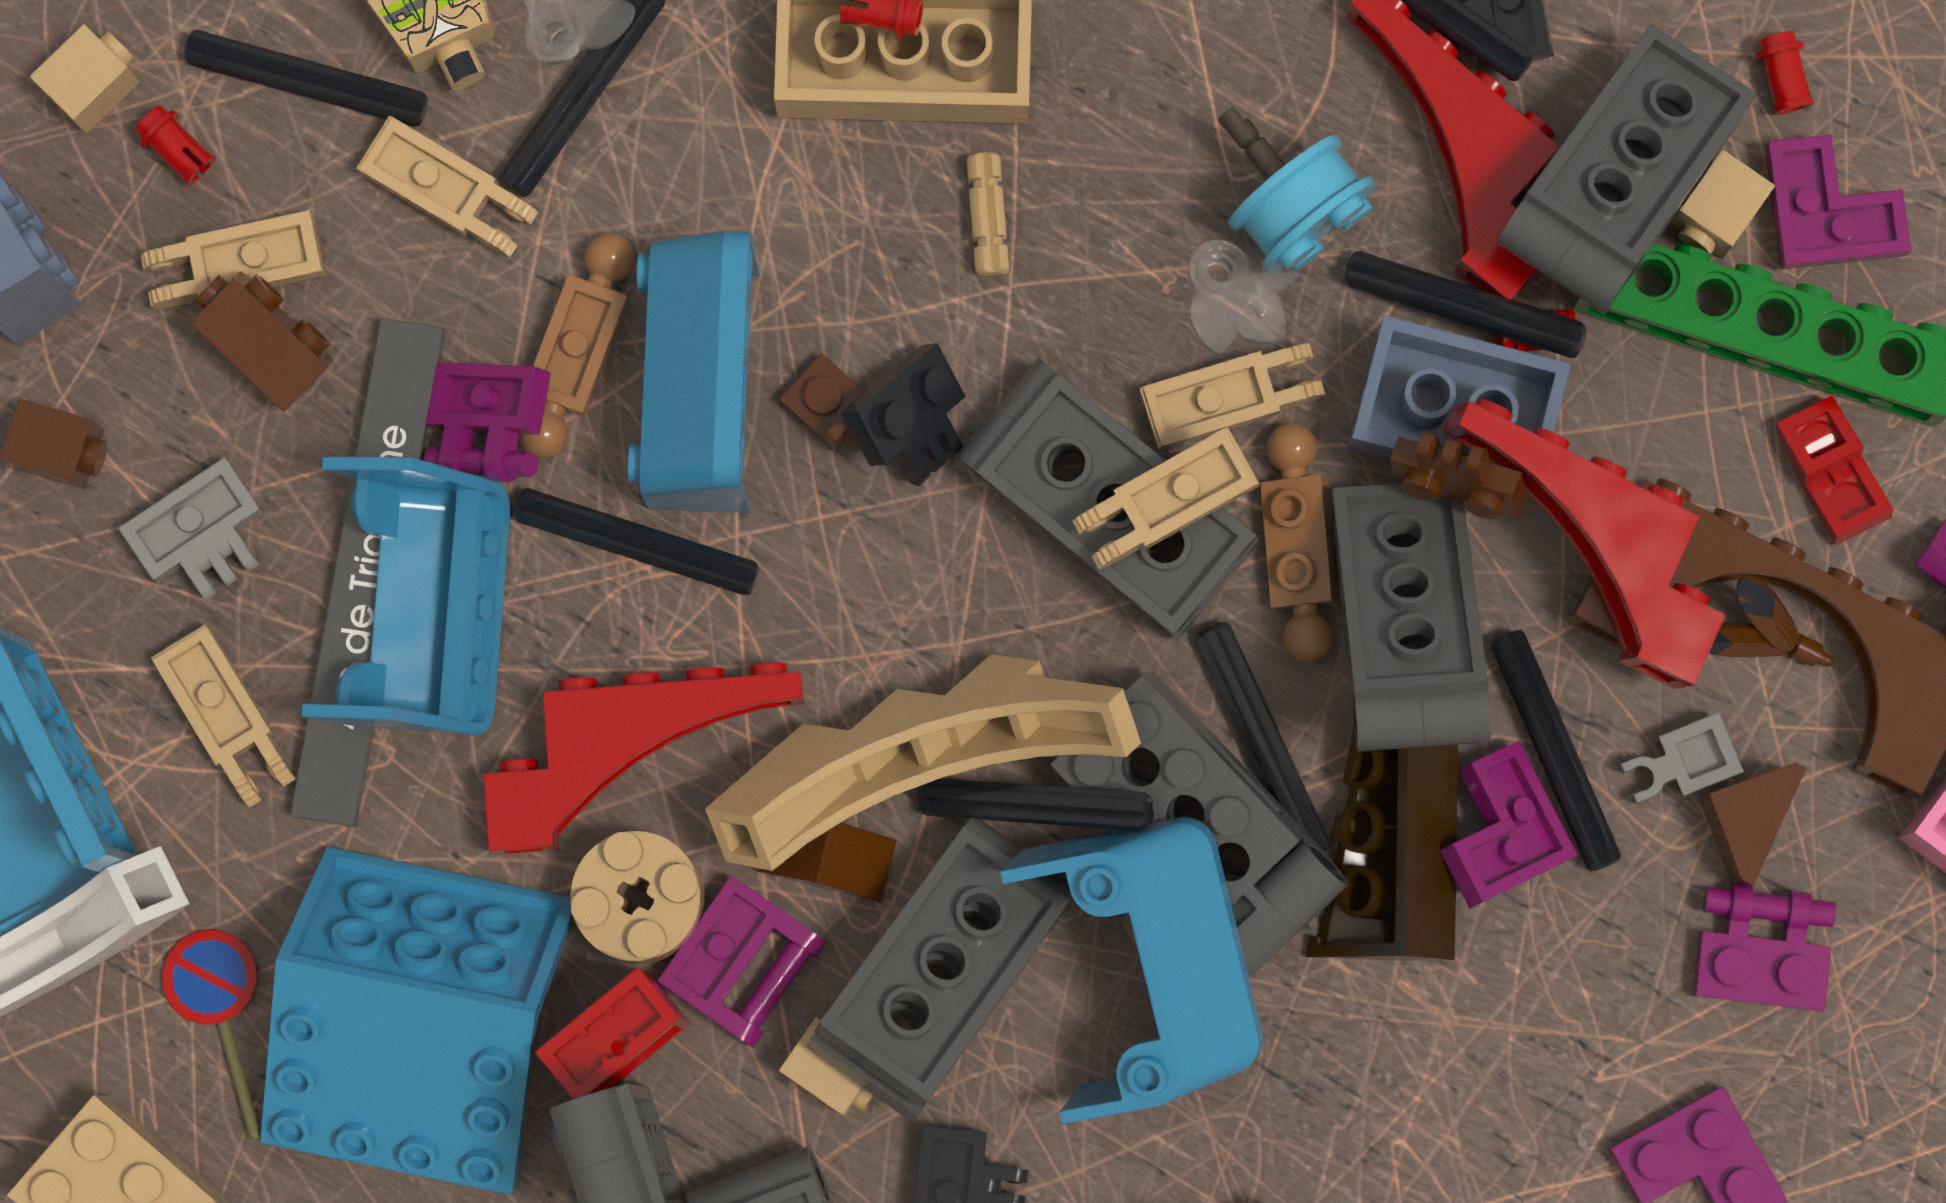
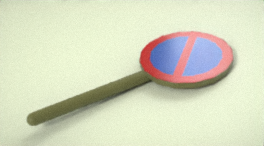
M216 929L196 931L181 939L167 955L162 971L163 992L171 1008L184 1019L201 1025L217 1024L250 1139L258 1140L261 1137V1130L229 1021L240 1015L253 1000L258 984L257 963L249 947L233 934Z

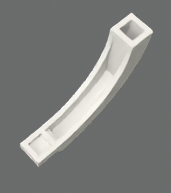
M161 846L106 867L91 881L56 905L0 937V1017L107 960L155 930L189 905Z

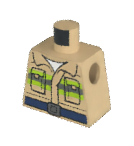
M364 0L416 73L439 64L451 90L469 87L485 76L484 69L474 51V47L491 40L495 36L486 0Z

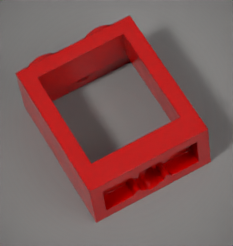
M637 967L535 1051V1053L571 1098L576 1099L615 1087L690 1025L691 1022L652 974Z

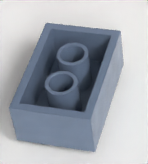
M0 172V331L18 345L81 306V303L71 289L79 284L80 280L60 250L56 251L46 237L42 238L41 234L46 232L48 228L28 198H23L14 184L10 186Z
M1384 315L1377 330L1346 450L1390 462L1391 454L1399 436L1418 442L1423 431L1437 434L1440 445L1444 446L1447 439L1451 438L1442 433L1452 409L1469 401L1476 404L1478 399L1488 400L1506 408L1513 414L1510 422L1532 433L1534 428H1542L1554 432L1571 364ZM1463 445L1465 453H1469L1471 449Z

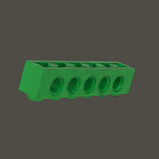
M1654 244L1635 272L1643 269L1657 272L1665 283V293L1663 295L1652 297L1643 294L1635 284L1634 272L1605 314L1579 297H1576L1573 306L1574 312L1934 428L1946 419L1945 327L1924 322L1918 323L1917 328L1893 321L1894 313L1890 310L1873 304L1858 303L1856 308L1832 301L1833 294L1830 291L1815 285L1798 283L1795 289L1772 282V274L1756 266L1736 264L1735 269H1731L1710 262L1711 254L1694 246L1677 244L1674 250ZM1712 289L1718 292L1725 302V314L1709 316L1703 313L1696 304V291ZM1762 308H1771L1778 311L1786 323L1785 334L1772 336L1763 332L1757 323V311ZM1833 328L1839 331L1846 341L1845 354L1834 356L1826 353L1818 342L1819 329ZM1892 347L1904 355L1907 362L1905 375H1892L1883 369L1879 361L1880 348Z

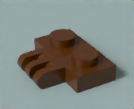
M1423 431L1418 442L1400 436L1397 439L1390 462L1397 485H1401V488L1409 495L1424 501H1436L1438 497L1461 503L1468 512L1485 519L1494 520L1498 519L1499 515L1519 520L1527 500L1522 472L1490 463L1488 451L1485 448L1474 445L1469 453H1465L1463 443L1448 438L1445 445L1442 446L1440 445L1438 435Z

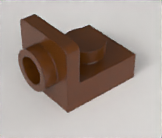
M821 353L779 398V402L835 453L846 442L853 448L858 445L841 412L868 389L864 391Z

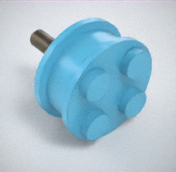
M1233 106L1219 117L1218 122L1240 149H1245L1244 154L1266 179L1235 210L1227 223L1234 232L1244 229L1266 255L1261 266L1268 274L1283 267L1286 270L1292 268L1295 272H1298L1323 252L1325 248L1319 242L1321 239L1339 227L1344 232L1349 230L1373 210L1374 207L1367 198L1376 189L1377 184L1371 176L1360 179L1339 154L1343 142L1336 134L1320 140L1286 164L1264 137H1260L1259 130L1250 119H1243Z

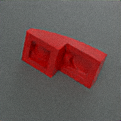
M1833 395L1776 423L1775 428L1787 456L1835 546L1892 518L1894 509L1862 457L1864 447Z

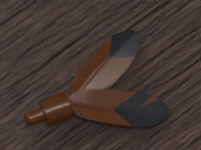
M1748 575L1738 579V602L1752 623H1722L1709 653L1725 657H1770L1786 655L1788 653L1789 657L1810 667L1815 666L1817 663L1825 667L1833 664V657L1823 652V644L1799 633L1789 612L1776 593L1765 582Z

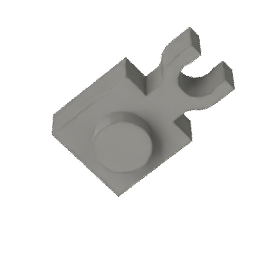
M1719 712L1659 736L1666 755L1656 759L1641 756L1621 764L1626 774L1641 767L1648 768L1653 773L1654 781L1652 786L1645 791L1634 794L1638 804L1657 797L1663 791L1666 784L1676 780L1683 796L1687 797L1745 774Z

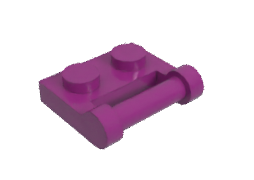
M731 875L699 920L692 935L678 950L657 982L754 1048L764 1034L759 1028L809 956L812 955L816 958L827 942ZM775 929L787 937L789 941L740 1012L736 1013L723 1004V1002Z

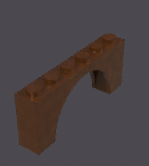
M1659 478L1656 484L1645 479L1640 484V487L1647 490L1649 485H1656L1668 489L1684 499L1682 508L1700 516L1669 587L1672 588L1674 583H1681L1696 589L1714 583L1738 581L1740 577L1748 575L1766 584L1792 592L1823 612L1848 642L1860 668L1865 688L1866 724L1864 738L1852 771L1908 800L1923 795L1946 749V627L1943 628L1942 632H1939L1920 622L1921 612L1901 600L1886 597L1883 603L1862 592L1864 583L1843 570L1829 567L1826 573L1804 562L1807 554L1792 543L1775 537L1768 543L1747 532L1750 526L1749 523L1732 512L1715 508L1713 513H1710L1690 502L1693 495L1674 482ZM1591 576L1568 623L1623 650L1599 588Z

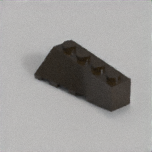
M1353 728L1343 781L1350 786L1346 807L1341 816L1335 815L1330 840L1338 842L1334 864L1344 875L1349 885L1325 907L1319 935H1310L1306 958L1395 961L1455 960L1456 881L1440 851L1457 842L1458 745L1357 752Z

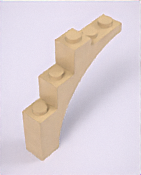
M991 654L946 695L896 689L851 730L803 723L707 806L705 810L725 862L773 871L808 842L847 818L894 795L934 780L987 765L1034 757L1081 754L1127 757L1141 744L1123 688L1046 678L1039 660Z

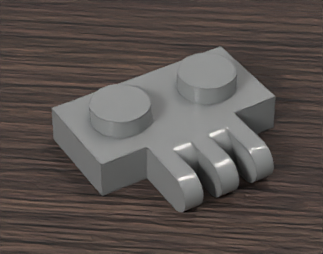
M224 457L118 529L153 581L159 583L183 567L200 594L207 601L216 595L217 592L213 582L205 575V571L214 567L227 586L238 580L237 575L225 559L227 556L235 552L239 563L248 572L260 565L237 530L264 512L230 461Z

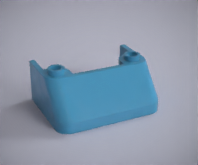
M725 230L652 241L650 254L638 255L637 291L648 292L641 444H630L628 481L640 483L641 496L650 510L750 513V498L743 483L751 284L752 277H760L761 268L751 231Z
M323 457L322 470L357 479V486L353 491L351 500L353 515L367 534L380 537L370 662H355L346 669L336 686L337 705L302 704L301 717L359 727L453 735L484 734L492 723L496 702L510 525V503L505 488L499 482L490 481L483 477L412 457Z
M1179 817L1148 824L1143 831L1115 830L1026 848L1018 853L1000 871L1003 884L1066 872L1074 901L1088 914L1098 917H1109L1129 913L1159 1037L1142 1040L1131 1045L1118 1062L1117 1077L1081 1084L1059 1111L1062 1124L1161 1106L1242 1072L1253 1063L1262 1048V1027L1214 835L1205 824L1193 818Z

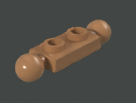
M604 233L595 237L588 244L585 251V265L590 273L588 281L569 274L567 275L533 366L551 373L540 435L519 434L518 441L525 452L534 453L537 459L552 458L564 449L568 440V428L563 419L565 410L583 417L586 416L627 308L628 296L611 290L614 283L625 279L631 273L635 264V253L632 245L625 237L619 234Z
M1287 423L1277 427L1270 434L1266 446L1269 461L1276 469L1281 471V480L1260 482L1270 605L1272 609L1276 610L1293 609V617L1288 620L1283 629V645L1287 653L1295 660L1311 663L1326 656L1333 644L1332 628L1329 622L1319 615L1318 606L1339 603L1329 477L1322 474L1307 476L1306 469L1313 463L1317 454L1316 439L1305 426L1297 423Z

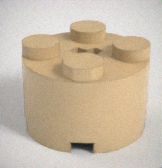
M644 831L617 832L602 840L583 857L572 880L570 895L571 913L579 930L596 949L625 963L648 964L664 960L676 954L692 935L705 912L703 882L693 861L673 842L654 833ZM643 882L650 883L647 888V894L654 899L651 908L646 910L638 907L632 915L628 914L627 910L630 902L623 897L626 889L629 886L638 889L642 886Z

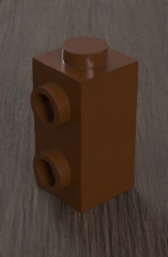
M240 271L228 283L219 274L193 301L202 311L190 324L282 412H285L333 361V358L325 351L330 346V343L307 320L302 319L296 324L279 307L284 301L282 296L260 275L255 274L249 279Z

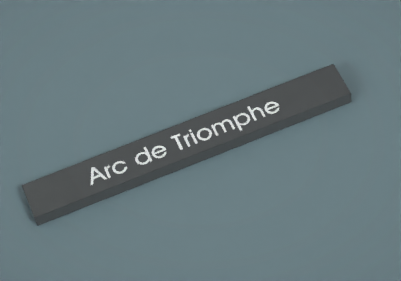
M381 318L356 457H412L423 460L429 425L425 423L437 362H441L446 334L443 327ZM354 478L351 479L311 704L337 705L336 686L346 669L355 662H370L380 537L367 534L353 515L351 500L353 491L357 486V479ZM308 718L290 816L357 828L374 728Z

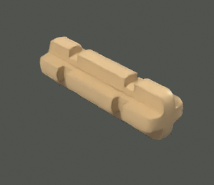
M993 152L971 154L967 158L968 184L973 185V188L969 189L973 242L978 243V247L974 248L975 272L979 276H999L1006 274L1009 270L1008 246L1003 244V241L1007 239L1003 187L998 186V182L1002 181L1000 156L998 153Z

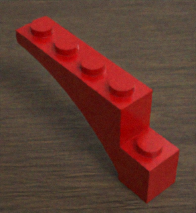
M1352 0L1346 19L1378 49L1405 83L1426 118L1444 159L1456 202L1462 243V258L1455 273L1472 287L1514 300L1538 273V270L1498 245L1496 241L1517 209L1513 205L1543 172L1557 153L1560 146L1552 140L1555 136L1554 132L1534 113L1526 111L1522 115L1504 100L1507 95L1505 90L1490 75L1483 71H1477L1476 74H1473L1456 59L1459 55L1458 51L1444 36L1434 30H1430L1426 34L1409 20L1408 17L1411 13L1401 0Z
M1478 399L1476 404L1469 401L1452 409L1442 433L1454 440L1461 441L1463 445L1470 449L1474 445L1487 449L1492 464L1522 472L1526 493L1548 513L1576 549L1599 588L1617 630L1623 649L1618 662L1673 689L1694 686L1726 616L1707 606L1710 597L1705 593L1681 583H1674L1672 588L1669 587L1700 516L1682 508L1684 499L1668 489L1649 485L1646 490L1626 480L1627 471L1610 460L1593 456L1588 461L1568 451L1570 442L1554 432L1542 428H1534L1532 433L1510 422L1513 414L1496 403Z
M775 662L751 665L750 676L725 678L724 668L710 667L687 670L686 681L661 683L660 673L655 672L623 675V686L597 688V678L591 677L559 680V691L543 692L548 769H538L537 759H516L499 762V773L484 774L488 850L495 855L560 850L559 837L569 824L602 790L638 762L677 739L717 722L760 710L805 704L801 673H789L788 663Z

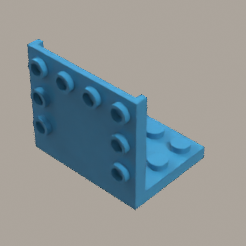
M0 626L1 937L56 905L91 881L106 867L139 855L33 643Z
M327 847L276 957L260 1143L513 1195L519 1175L538 1017L574 921L571 913L570 897Z

